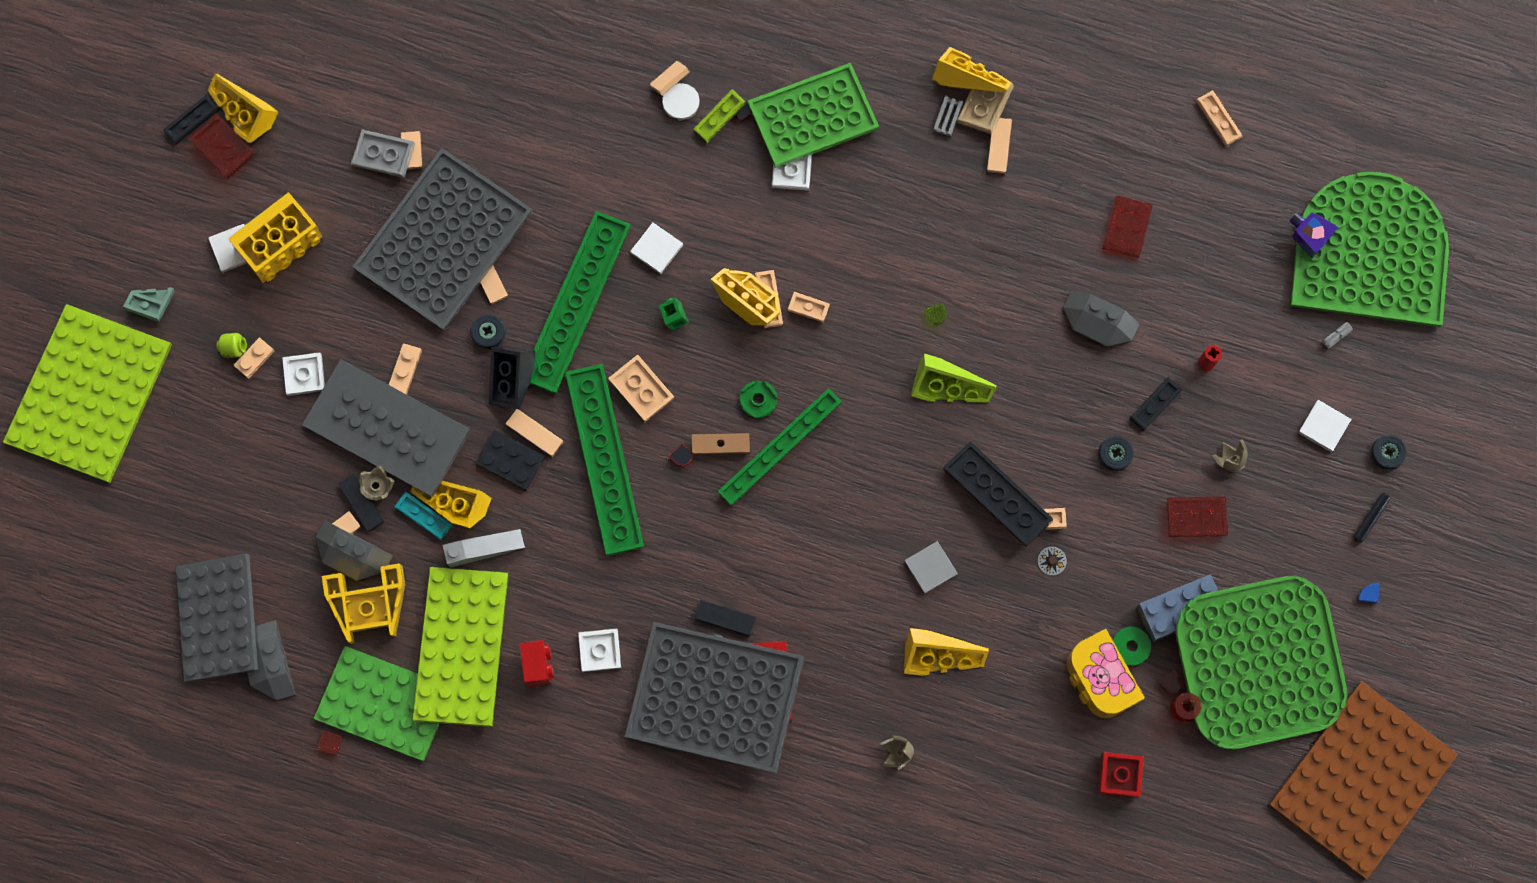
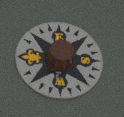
M1047 547L1038 556V566L1045 574L1057 575L1066 567V556L1057 547Z

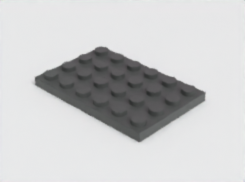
M245 553L176 566L184 682L258 670L250 555Z

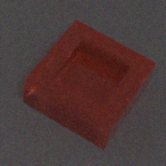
M323 731L317 750L338 755L343 736Z

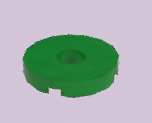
M752 381L741 390L739 397L740 406L749 417L756 419L765 418L775 410L777 393L769 383ZM761 395L764 401L761 404H756L753 401V397Z
M1137 627L1123 628L1113 639L1126 665L1136 666L1143 663L1151 652L1149 636ZM1127 642H1134L1137 646L1136 651H1129L1126 647Z

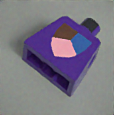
M1313 212L1306 219L1296 213L1289 221L1297 227L1292 235L1293 239L1311 258L1319 252L1338 229L1337 225Z

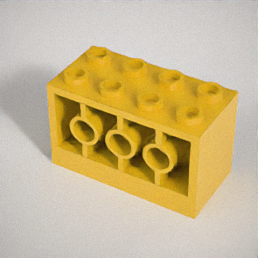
M288 192L228 239L250 269L264 283L265 281L272 280L278 271L286 269L295 258L302 257L308 248L316 246L323 237L317 225Z

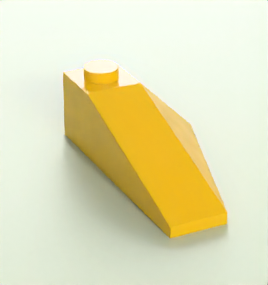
M910 628L905 643L904 674L924 676L934 671L944 673L947 672V669L959 668L964 670L984 667L989 650L929 630Z

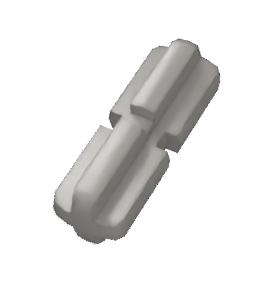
M1347 322L1323 340L1325 347L1329 349L1339 342L1340 339L1353 330L1352 326Z

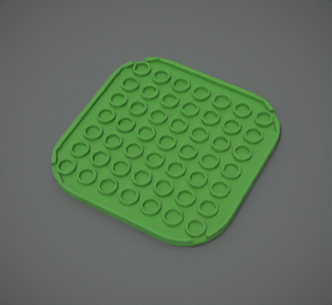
M1297 576L1278 577L1201 594L1190 600L1181 610L1176 623V640L1194 722L1199 732L1209 742L1228 749L1244 748L1320 731L1329 727L1338 719L1337 717L1342 709H1344L1347 700L1346 681L1328 601L1323 592L1313 583Z

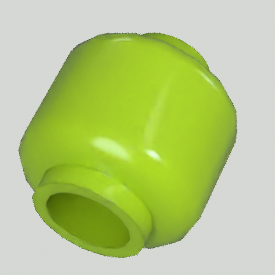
M225 333L220 336L216 347L224 358L241 357L246 351L247 342L239 333Z

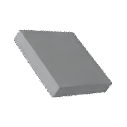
M938 541L904 561L924 594L958 575Z

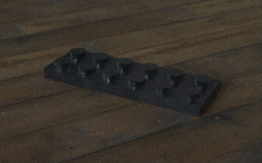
M971 441L943 467V470L1025 547L1054 520Z

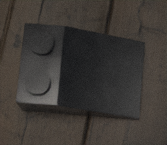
M510 346L491 347L489 404L520 409L535 369V350Z

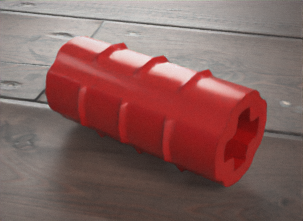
M1217 345L1208 346L1198 360L1199 367L1204 371L1212 370L1219 359H1221V349Z

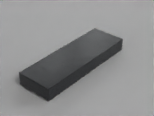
M205 95L163 130L177 145L219 111V108Z
M1167 377L1130 417V420L1145 431L1182 389Z
M355 473L338 483L368 532L385 522L372 500L366 498L361 493L360 482Z
M700 600L694 619L750 636L756 617Z

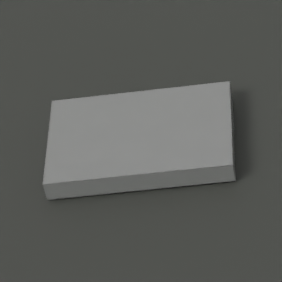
M361 130L351 165L405 178L415 143L406 139Z

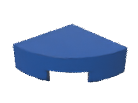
M1380 583L1366 586L1360 592L1357 601L1378 603Z

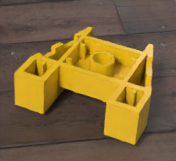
M401 564L380 567L383 586L347 592L345 575L342 573L322 576L324 595L349 643L354 644L353 632L389 626L390 635L396 637L405 590L404 572Z

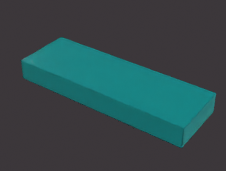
M407 492L403 494L394 506L395 509L441 541L453 526Z

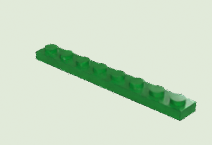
M828 388L718 491V494L732 506L830 415L842 401Z

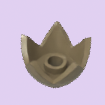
M1241 439L1237 450L1222 442L1221 457L1217 455L1212 456L1222 468L1231 472H1238L1244 468L1248 452L1243 439Z
M381 466L375 467L370 472L360 473V491L366 498L381 500L387 497L393 487L394 480L387 476ZM374 483H377L379 485V488L374 489L372 488V485Z
M892 735L891 739L880 743V746L890 753L883 766L897 767L900 770L911 761L914 748L903 737Z

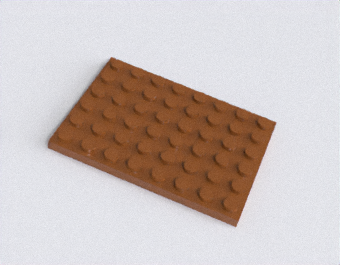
M1361 681L1346 700L1345 707L1337 717L1338 719L1332 725L1325 728L1270 802L1269 806L1363 879L1367 880L1458 754Z

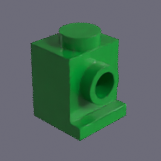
M670 298L659 305L665 325L671 330L689 323L683 306L678 299Z

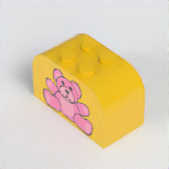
M1106 629L1081 641L1070 652L1067 659V669L1071 675L1069 680L1074 688H1078L1081 702L1084 705L1087 704L1090 711L1101 718L1114 717L1145 699Z

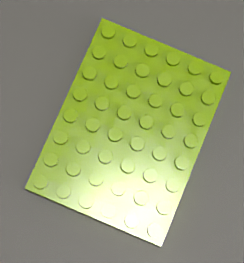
M66 304L3 443L111 483L172 344Z

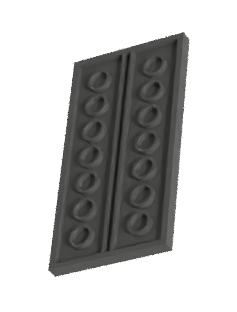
M340 359L302 424L304 427L373 465L381 466L386 472L432 497L471 432V429L342 359Z

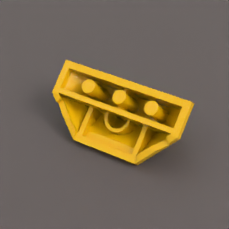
M723 268L711 278V283L722 302L750 325H768L780 314L778 294L751 273L729 271V269Z

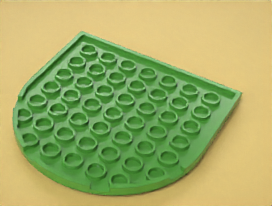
M1360 172L1346 177L1343 176L1326 185L1313 197L1302 217L1306 219L1313 212L1337 225L1338 229L1313 258L1296 242L1290 307L1442 327L1449 241L1447 231H1445L1442 222V216L1436 206L1416 186L1413 187L1402 181L1403 179L1385 173Z

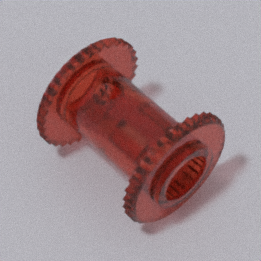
M1182 693L1172 701L1170 713L1178 722H1190L1200 714L1202 709L1201 700L1193 693ZM1183 704L1188 706V711L1184 710Z

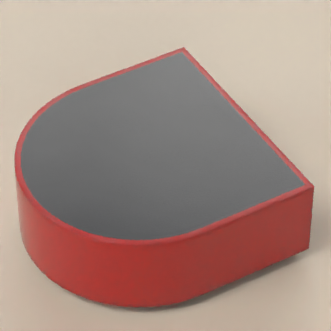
M682 443L669 455V458L677 466L685 467L690 464L692 454Z

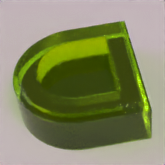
M943 303L925 309L930 323L940 325L946 320L947 312Z

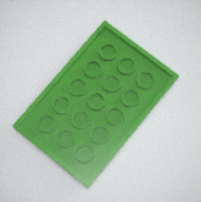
M851 63L748 100L751 113L775 168L879 129V125Z
M347 646L343 648L314 717L317 721L421 761L425 760L440 724L413 721L417 673Z

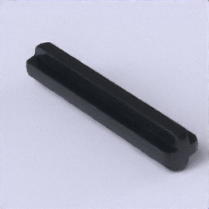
M1384 492L1380 494L1355 533L1353 539L1358 543H1362L1390 501L1391 497Z

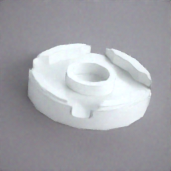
M679 83L675 84L663 95L662 102L664 111L669 117L677 120H686L696 114L700 100L698 93L693 87L688 84Z

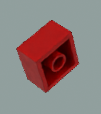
M544 640L520 643L524 682L527 687L551 684V679H554L553 667H551L548 661L552 659L549 645H546Z
M1102 753L1100 758L1098 794L1139 798L1141 796L1144 757Z

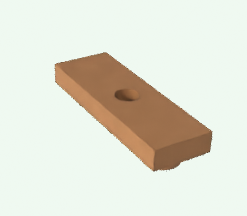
M749 433L692 434V455L750 453ZM723 442L724 446L719 447L717 444Z

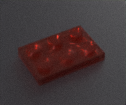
M218 114L189 138L227 179L255 155V152Z
M1116 195L1102 249L1139 258L1153 204Z
M1226 497L1167 498L1169 537L1228 535Z

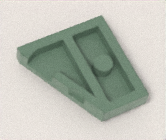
M170 287L167 288L168 290L156 291V289H148L146 291L132 290L123 308L126 311L160 322L175 292L174 288Z

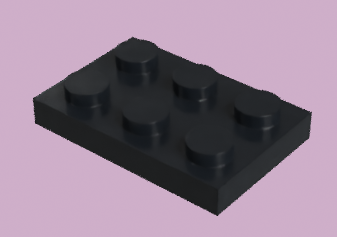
M494 430L478 457L476 465L527 491L545 456Z

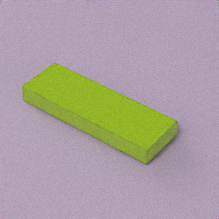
M732 89L694 128V131L708 143L746 102Z

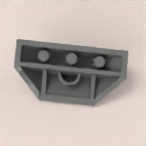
M1071 291L1063 307L1073 331L1106 347L1132 341L1140 325L1127 311L1089 293Z
M324 520L316 535L322 563L356 581L381 574L380 567L389 565L394 556Z
M274 620L256 626L258 670L247 672L251 687L275 700L296 695L277 621Z

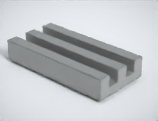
M945 96L933 131L951 137L963 102H958L956 99H949V97ZM947 103H949L950 106L945 117L942 129H939L938 127L941 122L944 110L946 108ZM955 105L957 106V109L955 111L951 126L949 128V131H945L952 109Z

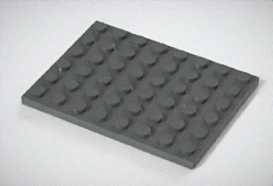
M441 148L352 267L445 331L533 210Z
M653 622L625 737L777 773L805 657Z

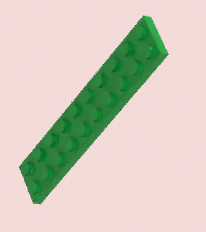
M595 212L534 348L535 369L529 384L557 394L566 374L565 372H567L628 235L631 224L601 212Z
M603 364L565 372L606 556L644 548Z

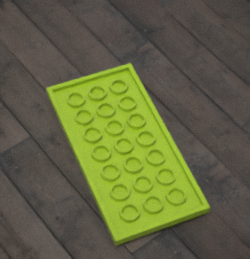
M430 567L413 721L493 727L508 573Z

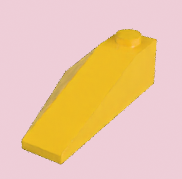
M951 47L939 59L932 78L943 86L1004 93L1012 84L999 74L986 71L983 64L973 63L970 61V56Z
M214 75L208 92L216 104L223 109L226 119L231 121L236 134L248 143H251L271 129L278 114L277 110L220 75Z
M445 481L441 482L433 497L413 486L410 491L451 523L466 528H471L486 515L492 499L482 491Z

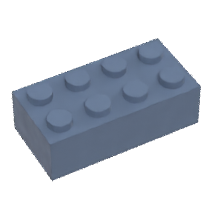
M1211 574L1144 601L1136 607L1152 643L1176 633L1178 616L1190 600L1204 593L1218 591Z

